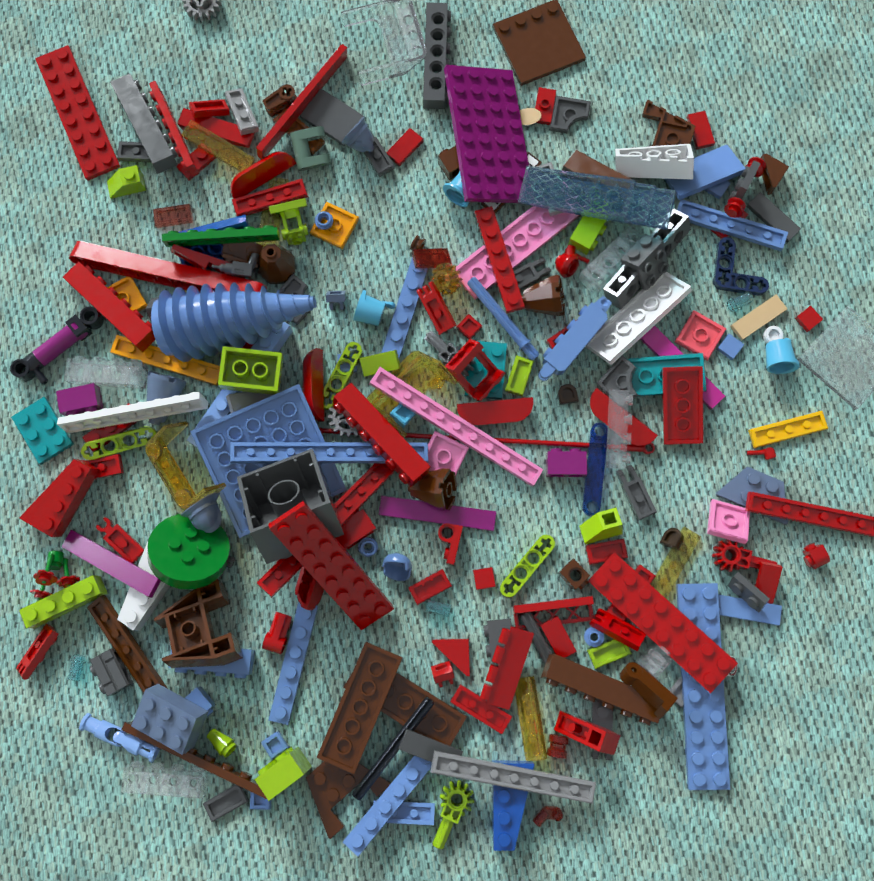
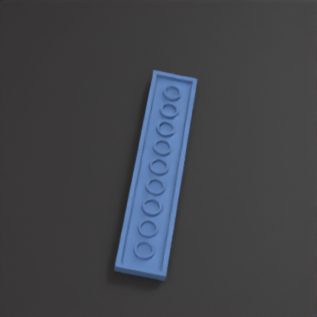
M718 583L676 584L677 609L722 648ZM681 667L688 790H730L724 680L710 694Z

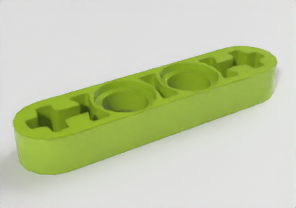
M350 342L345 347L324 388V398H329L330 392H327L329 389L337 394L347 386L360 360L359 358L363 354L362 348L357 342ZM357 347L358 354H353L352 360L355 361L352 363L349 359L345 358V355L349 358L351 354L350 348L354 349ZM343 363H348L351 367L346 373L340 371V365ZM336 379L342 382V386L339 389H333L331 385ZM324 402V409L334 408L333 403H328L326 406Z
M144 426L89 441L82 446L81 454L85 459L93 460L148 445L156 440L157 431L152 426ZM145 430H148L149 433L153 432L150 440L147 437H143L140 439L141 442L138 443L136 432H139V436L144 435ZM126 435L134 437L135 442L132 445L124 443L123 438ZM107 440L113 441L115 449H105L104 443ZM97 443H100V448L103 453H100V449L94 451L93 455H90V453H86L85 451L88 449V446L94 449L99 446Z
M542 535L500 585V593L504 597H513L553 550L555 541L552 536ZM542 539H549V545L551 547H545L542 551L543 553H545V555L542 556L540 551L534 548L535 546H537V548L539 549L543 545V543L541 542ZM535 553L538 555L539 561L537 564H531L528 561L529 554ZM518 568L526 570L527 575L524 579L516 577L515 573ZM512 576L515 581L521 584L517 586L515 583L512 587L513 593L508 592L506 594L504 592V584L509 585L513 581L509 579Z

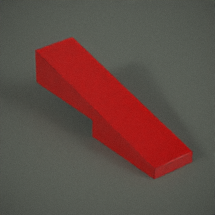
M183 108L177 123L185 132L213 137L222 143L247 148L250 147L255 134L254 132L241 135L237 124L218 118H194L191 111Z
M175 244L171 248V253L197 268L206 270L208 266L212 268V265L220 266L221 264L230 263ZM213 268L214 270L218 271L219 273H222V274L225 273V272L220 271L218 268Z

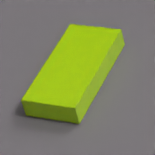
M397 350L359 358L364 377L376 374L379 367L386 371L401 368Z
M516 355L505 392L523 397L534 363L533 360Z
M615 639L587 650L594 669L632 654L628 646Z

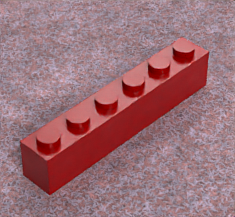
M80 262L75 264L63 278L143 353L155 341L152 324L149 321L145 323L142 320L144 317L136 309L132 311L130 309L131 305L124 298L120 300L118 298L119 294L112 287L108 289L105 286L107 283L100 276L96 278L94 276L95 271L88 265L84 267Z
M352 383L334 396L333 407L336 412L342 413L346 417L347 423L359 431L360 437L373 446V451L386 460V465L399 474V479L404 484L412 487L428 474L431 466Z

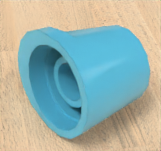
M459 171L451 183H445L443 191L451 202L460 207H467L470 202L464 201Z
M363 290L356 307L354 321L379 326L385 307L394 309L395 303L380 301L367 295L366 290Z
M789 338L773 340L766 344V369L768 372L787 374L799 369L800 364L795 358Z

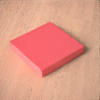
M693 310L676 338L675 343L694 354L703 353L704 360L708 361L726 328Z

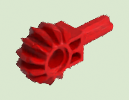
M728 539L725 542L719 541L718 546L713 547V550L717 553L711 555L713 558L717 557L714 565L720 564V570L726 569L727 572H732L733 569L736 571L739 569L745 570L749 569V567L759 569L761 562L777 564L775 561L752 556L753 551L744 549L743 546L737 547L738 542H731ZM727 550L732 553L731 560H728L726 558L725 554Z

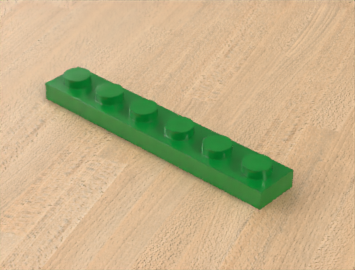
M266 225L263 228L247 226L244 229L229 227L218 231L217 229H207L200 232L188 230L183 233L169 231L166 234H162V242L166 247H172L173 244L178 246L280 241L278 228L272 225Z

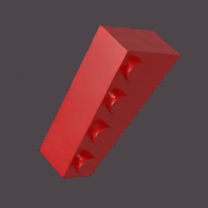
M74 459L19 519L50 537H62L92 485L95 476L98 474L99 469L85 460Z

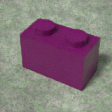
M95 383L56 391L59 413L64 416L103 409L100 387Z
M553 448L546 453V477H585L587 475V451H581L580 448H572L570 451Z

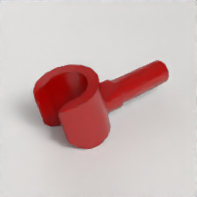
M568 245L565 249V253L575 254L578 260L589 263V259L576 253L575 246Z
M772 447L763 450L747 451V455L764 454L766 460L776 457L775 450Z

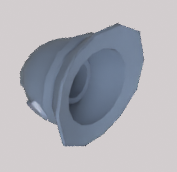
M365 116L359 120L342 141V144L358 152H372L374 150L373 135L368 128V124L365 122Z
M220 492L211 493L186 509L181 516L189 518L196 529L206 533L214 532L218 529L222 520L217 503Z

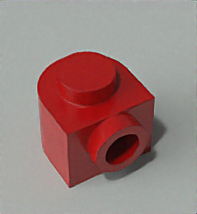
M815 543L804 547L805 551L803 553L805 557L803 559L808 567L817 569L830 562V557L823 544L815 545Z

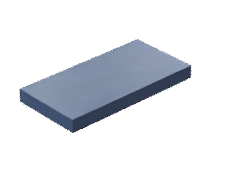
M724 145L694 158L693 179L664 180L678 200H681L741 175L745 167L729 146Z

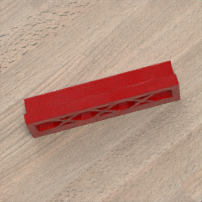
M593 596L512 606L515 627L526 629L525 625H519L518 613L537 611L533 618L538 622L536 623L537 626L541 627L540 624L542 622L536 618L539 612L542 610L547 611L552 615L549 618L551 619L556 616L555 614L560 608H565L571 612L566 620L560 619L562 624L591 621L594 617L592 604H594ZM587 605L589 617L581 618L575 611L579 606ZM551 609H556L554 613L549 611ZM572 615L577 617L576 619H570Z

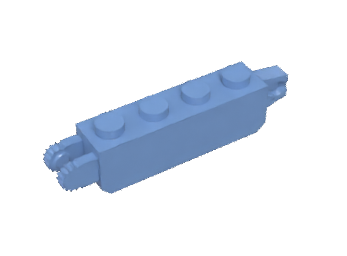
M602 296L595 303L592 302L588 307L585 305L578 313L580 317L576 321L573 319L566 327L568 331L565 335L561 333L555 340L556 345L554 348L551 349L549 347L543 354L544 360L542 364L544 366L538 374L540 380L547 381L553 373L562 375L604 326L608 319L606 312L612 303L610 300Z

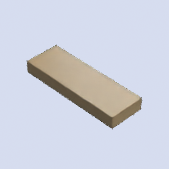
M776 294L733 323L730 327L742 341L785 312L788 308Z

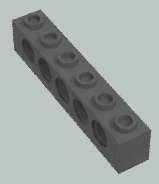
M426 2L423 109H445V103H448L444 73L445 66L450 65V59H446V54H450V43L447 42V38H450L451 26H447V22H451V11L448 10V3Z
M673 209L668 214V221L665 220L666 222H664L667 223L666 228H656L650 235L663 241L667 257L691 230L689 216L676 209ZM623 265L603 288L605 297L612 302V305L622 309L639 290L641 283L637 270Z

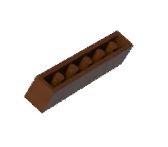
M550 654L548 656L541 678L546 680V684L553 687L558 685L565 687V692L576 695V693L584 695L583 699L592 703L595 700L601 702V706L608 710L618 709L621 711V715L632 718V716L639 718L638 722L650 726L651 724L659 723L660 719L654 714L657 709L632 686L559 655Z

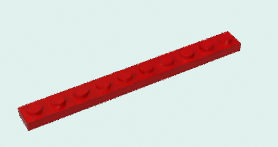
M374 463L334 504L341 526L387 481L395 470H391L386 463ZM293 555L286 559H279L257 582V585L272 598L303 566Z

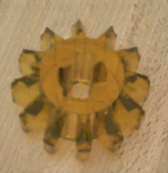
M444 263L437 265L436 269H433L432 273L434 276L430 279L434 280L439 292H442V295L453 294L456 292V289L461 287L458 282L463 279L458 276L461 271H456V265Z

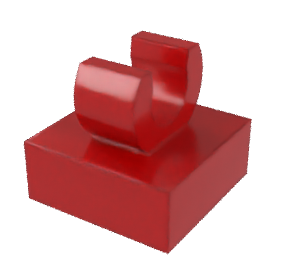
M450 661L431 666L435 684L438 683L440 688L443 687L442 682L449 680L450 685L453 684V678L455 677Z

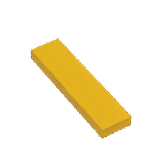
M823 411L753 428L748 430L753 448H758L827 430L828 426Z

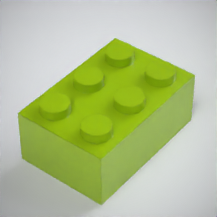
M223 346L218 386L220 389L275 395L280 392L283 354Z
M291 746L258 771L259 776L254 780L268 801H270L302 777L312 766L299 747L293 749Z

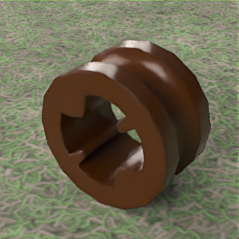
M417 235L410 246V250H416V253L419 254L426 243V239H420V236Z

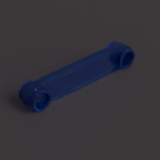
M604 423L594 424L590 429L587 475L585 476L582 511L589 517L600 512L608 440V428ZM596 427H600L603 430V436L596 435ZM588 503H593L596 506L594 513L587 510Z

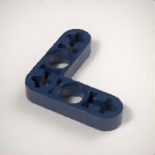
M730 237L722 238L717 245L713 278L714 286L723 291L757 296L763 295L769 288L768 280L763 277L733 273L736 243ZM724 243H728L727 245L729 246L726 254H724L725 246H722ZM720 260H727L729 267L723 268L720 265ZM722 273H725L724 281H727L724 285L719 281ZM741 279L745 282L746 286L740 288L737 286L736 281ZM758 283H761V286L763 287L761 290H758V286H752L749 289L750 284L757 285Z

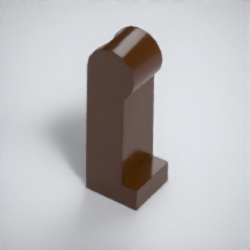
M629 662L620 673L623 683L631 685L657 709L654 714L659 719L668 712L678 699L649 672L635 662Z

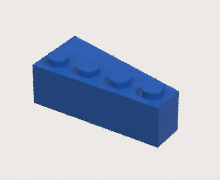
M492 760V762L532 770L535 764L533 761ZM492 785L494 851H515L528 791Z

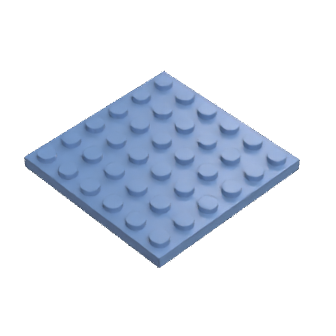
M300 384L190 431L215 487L220 492L219 495L239 538L250 534L237 477L270 464H231V442H325ZM319 463L331 496L333 497L346 491L347 489L335 463Z

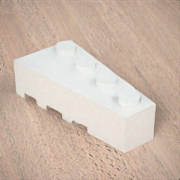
M690 144L615 149V167L617 172L628 178L693 179L694 156Z
M147 541L138 567L153 574L147 559ZM161 581L152 598L130 587L117 620L133 631H140L170 586Z

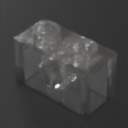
M649 645L635 663L639 664L657 679L673 660L669 657L670 652L663 646Z

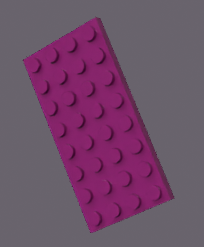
M446 65L444 73L464 201L523 203L521 200L522 196H525L523 195L524 190L531 195L526 190L527 188H525V184L528 182L526 181L527 175L529 176L530 174H528L529 163L513 71Z

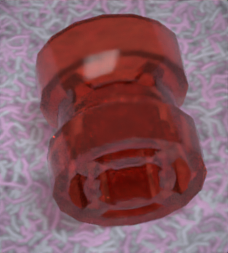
M549 734L550 747L547 748L546 755L567 759L566 746L569 744V737Z

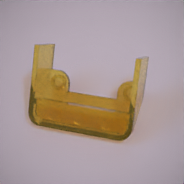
M420 351L410 353L400 363L401 368L391 372L392 375L421 393H424L428 388L439 389L444 385L445 381L454 385L458 383L441 361ZM375 389L366 399L401 436L405 437L407 434L402 430V427L389 415L399 403Z
M187 421L164 425L145 446L148 458L176 504L183 512L205 496L214 492H220L226 487L225 483L203 488L196 495L166 447L189 425Z

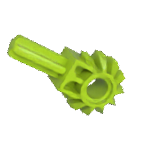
M461 780L457 781L456 787L450 781L449 786L451 789L444 786L443 791L446 794H440V798L445 800L441 803L443 808L440 816L443 818L432 843L438 849L444 848L453 824H458L460 817L465 816L464 808L467 811H471L469 804L474 803V799L470 798L474 794L473 790L466 791L469 787L467 783L461 788ZM454 794H460L463 800L460 803H454L451 797Z

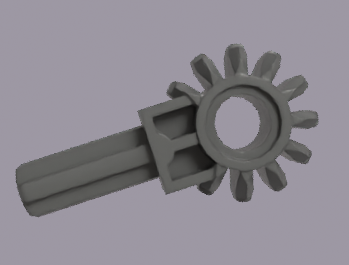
M433 331L426 334L425 340L439 352L438 356L444 361V366L461 349L459 346L454 347L450 342L446 344ZM474 359L461 372L462 375L469 376L468 371H474V368L471 366L476 363Z

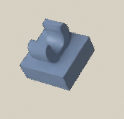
M346 290L327 291L326 302H330V310H333L334 303H339L340 310H343Z

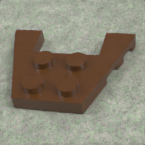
M650 100L646 101L642 117L660 121L652 146L691 144L695 125L677 115L673 116L666 112V109L663 107L655 106Z
M324 761L306 777L329 839L345 826L332 808L351 792L370 770L360 763L355 774H352ZM379 776L370 789L378 797L391 783Z

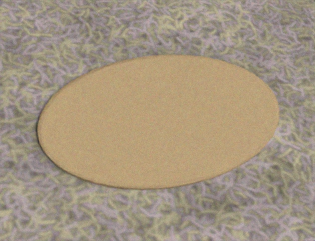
M534 108L520 110L522 125H531L538 122L541 118V112Z

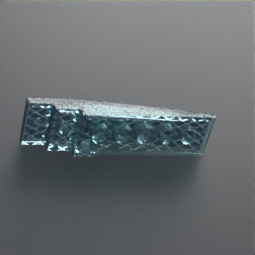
M526 166L518 202L587 217L668 230L676 190L657 188L656 185L637 183L636 180Z

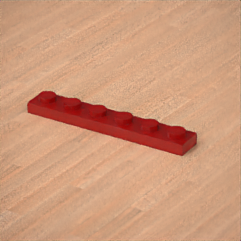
M156 81L149 83L152 90L149 93L153 101L158 103L155 106L160 116H164L162 122L165 128L170 129L168 135L172 143L177 145L174 147L179 158H183L181 164L186 172L189 171L193 177L198 175V169Z
M490 206L476 210L475 217L506 314L525 309L493 207Z

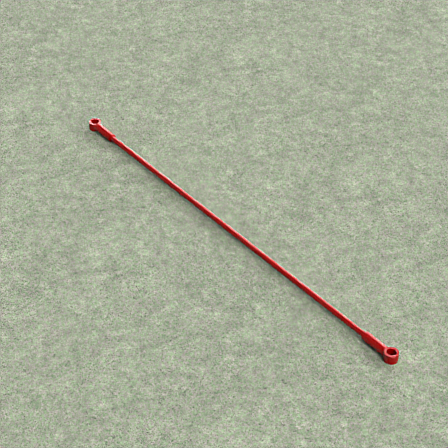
M319 428L321 433L340 434V431L335 433L334 429ZM399 433L404 438L431 439L433 435ZM445 435L453 440H457L451 435ZM494 438L501 443L619 449V451L643 452L647 455L655 450L653 443L647 444L652 448L648 452L645 449L646 445L637 446L626 443L618 445Z

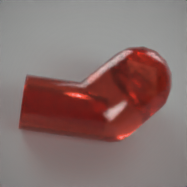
M544 806L532 821L538 827H541L547 819L559 822L563 819V812L557 806Z

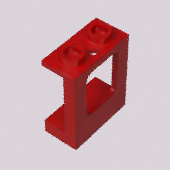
M469 339L445 365V368L470 397L481 401L488 396L490 390L501 381L506 373L497 369L482 351L484 347L480 342ZM476 357L488 373L477 387L473 388L461 372Z

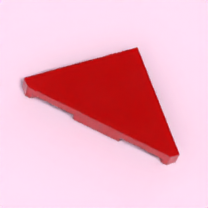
M469 639L432 640V643L466 676H470Z

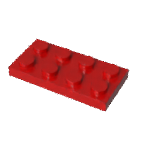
M703 366L662 367L663 444L703 443Z

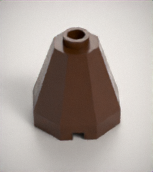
M268 244L261 250L257 262L259 264L258 274L269 284H284L291 275L295 274V257L283 246Z
M560 275L550 276L523 290V295L521 296L526 311L553 316L565 315L564 291Z
M442 468L428 472L412 487L408 485V491L411 496L439 509L450 510L455 502L456 496H452V493L457 490L455 472L450 469Z

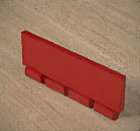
M512 626L510 630L502 628L498 642L505 644V646H496L492 661L498 663V666L491 664L486 677V681L491 682L492 685L484 683L480 698L487 700L486 704L510 710L534 636L533 632Z

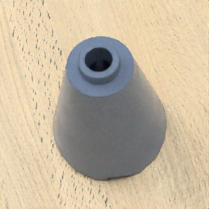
M149 371L147 376L146 402L169 398L175 395L180 396L187 381ZM168 416L149 419V423L160 425L166 422Z

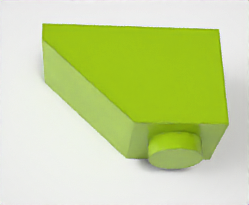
M137 165L118 169L107 181L111 199L146 191L143 173Z

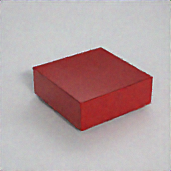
M809 306L795 318L806 332L823 320L812 306Z
M468 314L458 324L456 329L467 339H472L482 328V325Z
M492 567L473 570L476 590L496 587Z

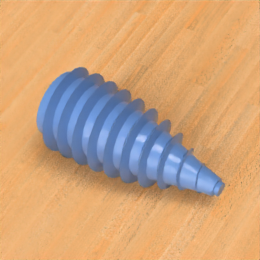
M235 282L231 284L230 291H227L222 283L216 285L215 292L208 284L202 286L201 292L193 285L189 286L187 293L182 288L177 287L173 295L167 290H163L160 293L159 298L152 306L151 323L153 334L160 350L167 356L174 355L178 360L188 362L192 357L202 359L205 355L215 356L219 351L222 352L223 346L242 348L246 342L251 345L255 344L259 336L267 338L272 328L279 330L283 322H290L294 317L312 311L313 308H316V299L310 295L281 294L279 290L276 293H270L265 286L261 287L260 292H256L250 283L246 284L245 291H241Z

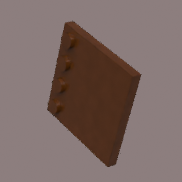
M552 0L492 25L520 86L586 60V56L558 0Z

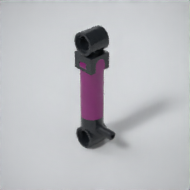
M91 306L83 308L79 314L80 318L75 314L65 322L67 325L23 359L15 360L10 366L12 375L25 382L32 380L36 376L39 382L45 385L48 379L41 372V369L77 341H83L93 334L90 329L100 328L104 323L102 314ZM95 315V318L89 321L90 317ZM26 367L25 372L21 374V370Z

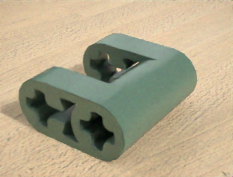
M323 126L290 133L298 171L331 164L330 154L311 156L308 141L325 137Z

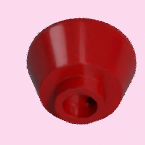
M563 253L555 260V268L563 278L572 276L579 265L578 257L575 254Z

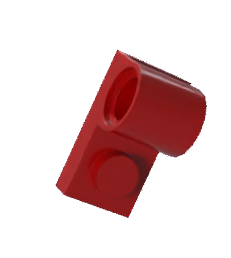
M445 523L440 526L438 537L443 543L450 544V548L446 547L443 559L447 560L446 564L454 566L463 526ZM450 529L453 535L451 538L446 539L442 536V531Z

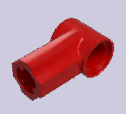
M275 612L270 630L264 638L262 649L280 655L283 653L285 648L283 645H286L287 642L286 636L292 616Z

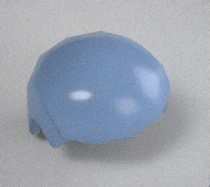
M400 553L389 554L384 558L382 567H384L383 573L388 578L396 581H405L410 578L412 564L405 555Z

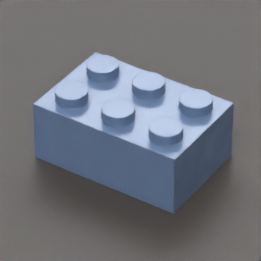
M156 684L144 691L131 726L183 755L195 747L209 711L164 686Z

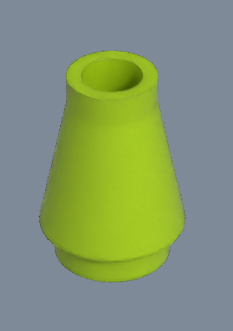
M213 728L206 736L218 754L225 758L230 756L237 747L234 739L219 732L216 728Z

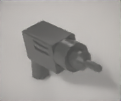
M252 253L248 263L233 261V263L221 264L220 266L212 265V268H218L220 271L225 272L224 274L251 278L260 254Z

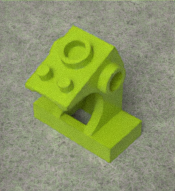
M305 198L269 206L271 215L281 214L284 229L281 230L283 240H287L289 245H300L307 241L306 235H309L307 225L302 223L299 211L300 208L308 207ZM297 217L299 228L289 230L286 219Z

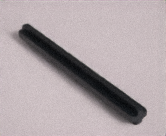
M425 697L352 793L354 798L360 801L400 750L399 745L405 730L414 731L433 707V700Z

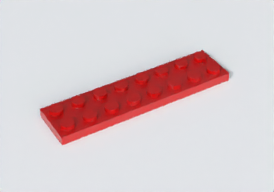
M69 45L35 58L85 179L89 181L120 168L119 161Z
M304 501L268 524L273 534L360 630H363L394 610L392 603Z
M615 552L588 580L592 586L710 694L738 664Z

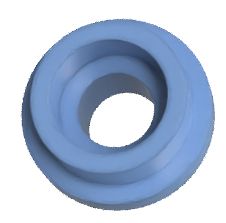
M322 211L316 215L315 224L319 229L327 230L333 225V217L330 213ZM326 219L327 223H321L322 220Z
M365 537L360 540L358 549L363 556L370 557L377 552L378 545L375 539ZM365 544H371V548L365 549Z
M590 627L584 633V640L589 646H600L604 641V633ZM592 633L598 635L597 640H591L590 636Z

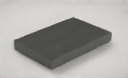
M323 89L318 91L300 114V118L313 127L323 126L325 135L342 146H345V144H342L344 137L363 117L362 114Z

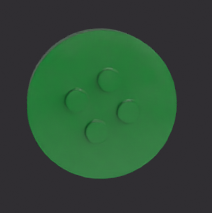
M181 514L173 515L160 522L153 529L147 547L148 564L153 574L163 583L178 589H197L214 582L224 572L229 558V539L221 526L212 533H206L196 529L191 523L192 521L187 517L181 516Z

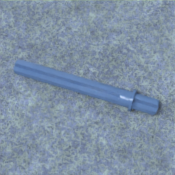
M476 277L471 278L467 283L468 286L520 347L519 350L522 349L530 360L537 358L539 352L530 343L531 340L525 337Z

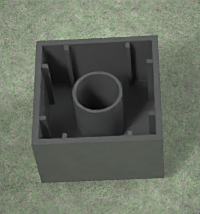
M313 448L237 477L249 531L266 564L292 556V553L269 529L268 524L302 501L308 505L335 538L344 535L327 481Z

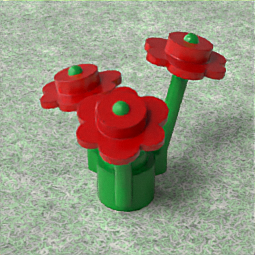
M49 551L45 570H38L33 575V578L36 579L35 582L40 584L41 588L40 590L33 589L29 592L34 595V598L41 600L52 595L44 591L46 586L56 583L60 587L67 588L79 582L80 577L69 575L68 559L64 558L63 552ZM63 566L65 576L58 580L50 570H60Z

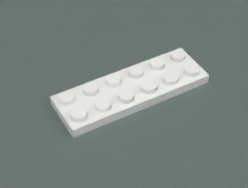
M668 272L663 273L653 286L648 290L642 289L622 309L613 315L588 343L586 348L612 365L692 291L691 286Z

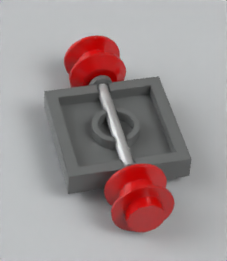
M759 157L749 159L741 175L744 178L738 179L734 187L736 191H732L724 208L725 213L729 217L738 218L742 216L746 208L742 198L753 178L760 177L763 174V170L766 168V163L763 159Z

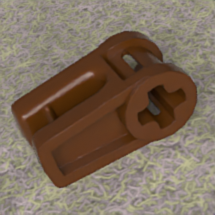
M285 84L262 101L270 117L280 114L285 108L288 109L297 96L294 87Z

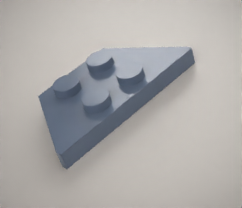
M748 466L716 492V496L744 508L746 507L748 492L786 499L783 481ZM763 515L784 525L788 524L786 519Z

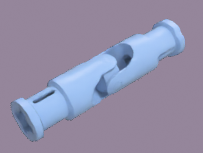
M90 713L83 717L79 726L80 731L86 730L94 734V737L113 746L121 747L122 745L127 752L135 756L139 754L149 759L151 763L156 759L160 748L121 730V727L106 720L100 721L95 719ZM112 729H119L113 736V742L110 741L108 737L109 732Z

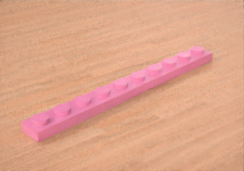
M379 367L370 381L369 385L533 487L541 475L542 468L385 369Z

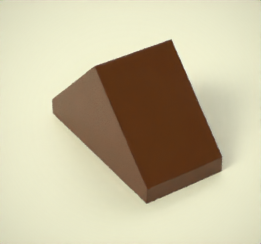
M766 153L761 156V159L766 163L762 178L767 195H770L781 181L789 166Z

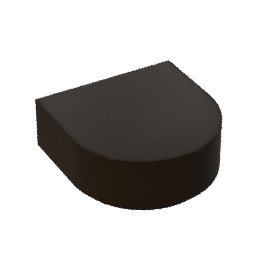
M565 384L560 387L558 391L559 405L577 403L579 401L577 390L573 385Z
M670 528L663 534L660 544L679 551L684 536L677 528Z

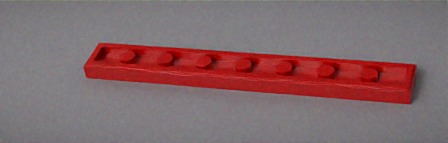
M342 44L338 47L257 145V155L260 159L269 154L318 91L324 87L347 58V46Z
M755 492L747 493L746 512L874 537L873 516Z

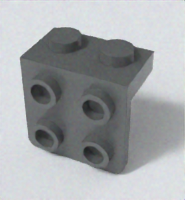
M644 234L621 258L623 265L637 270L643 290H648L669 267L663 241Z

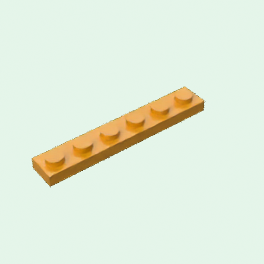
M120 335L115 337L110 350L114 355L218 386L220 366L195 358L188 362H182L174 355H165L159 347L150 345L142 353L126 337Z

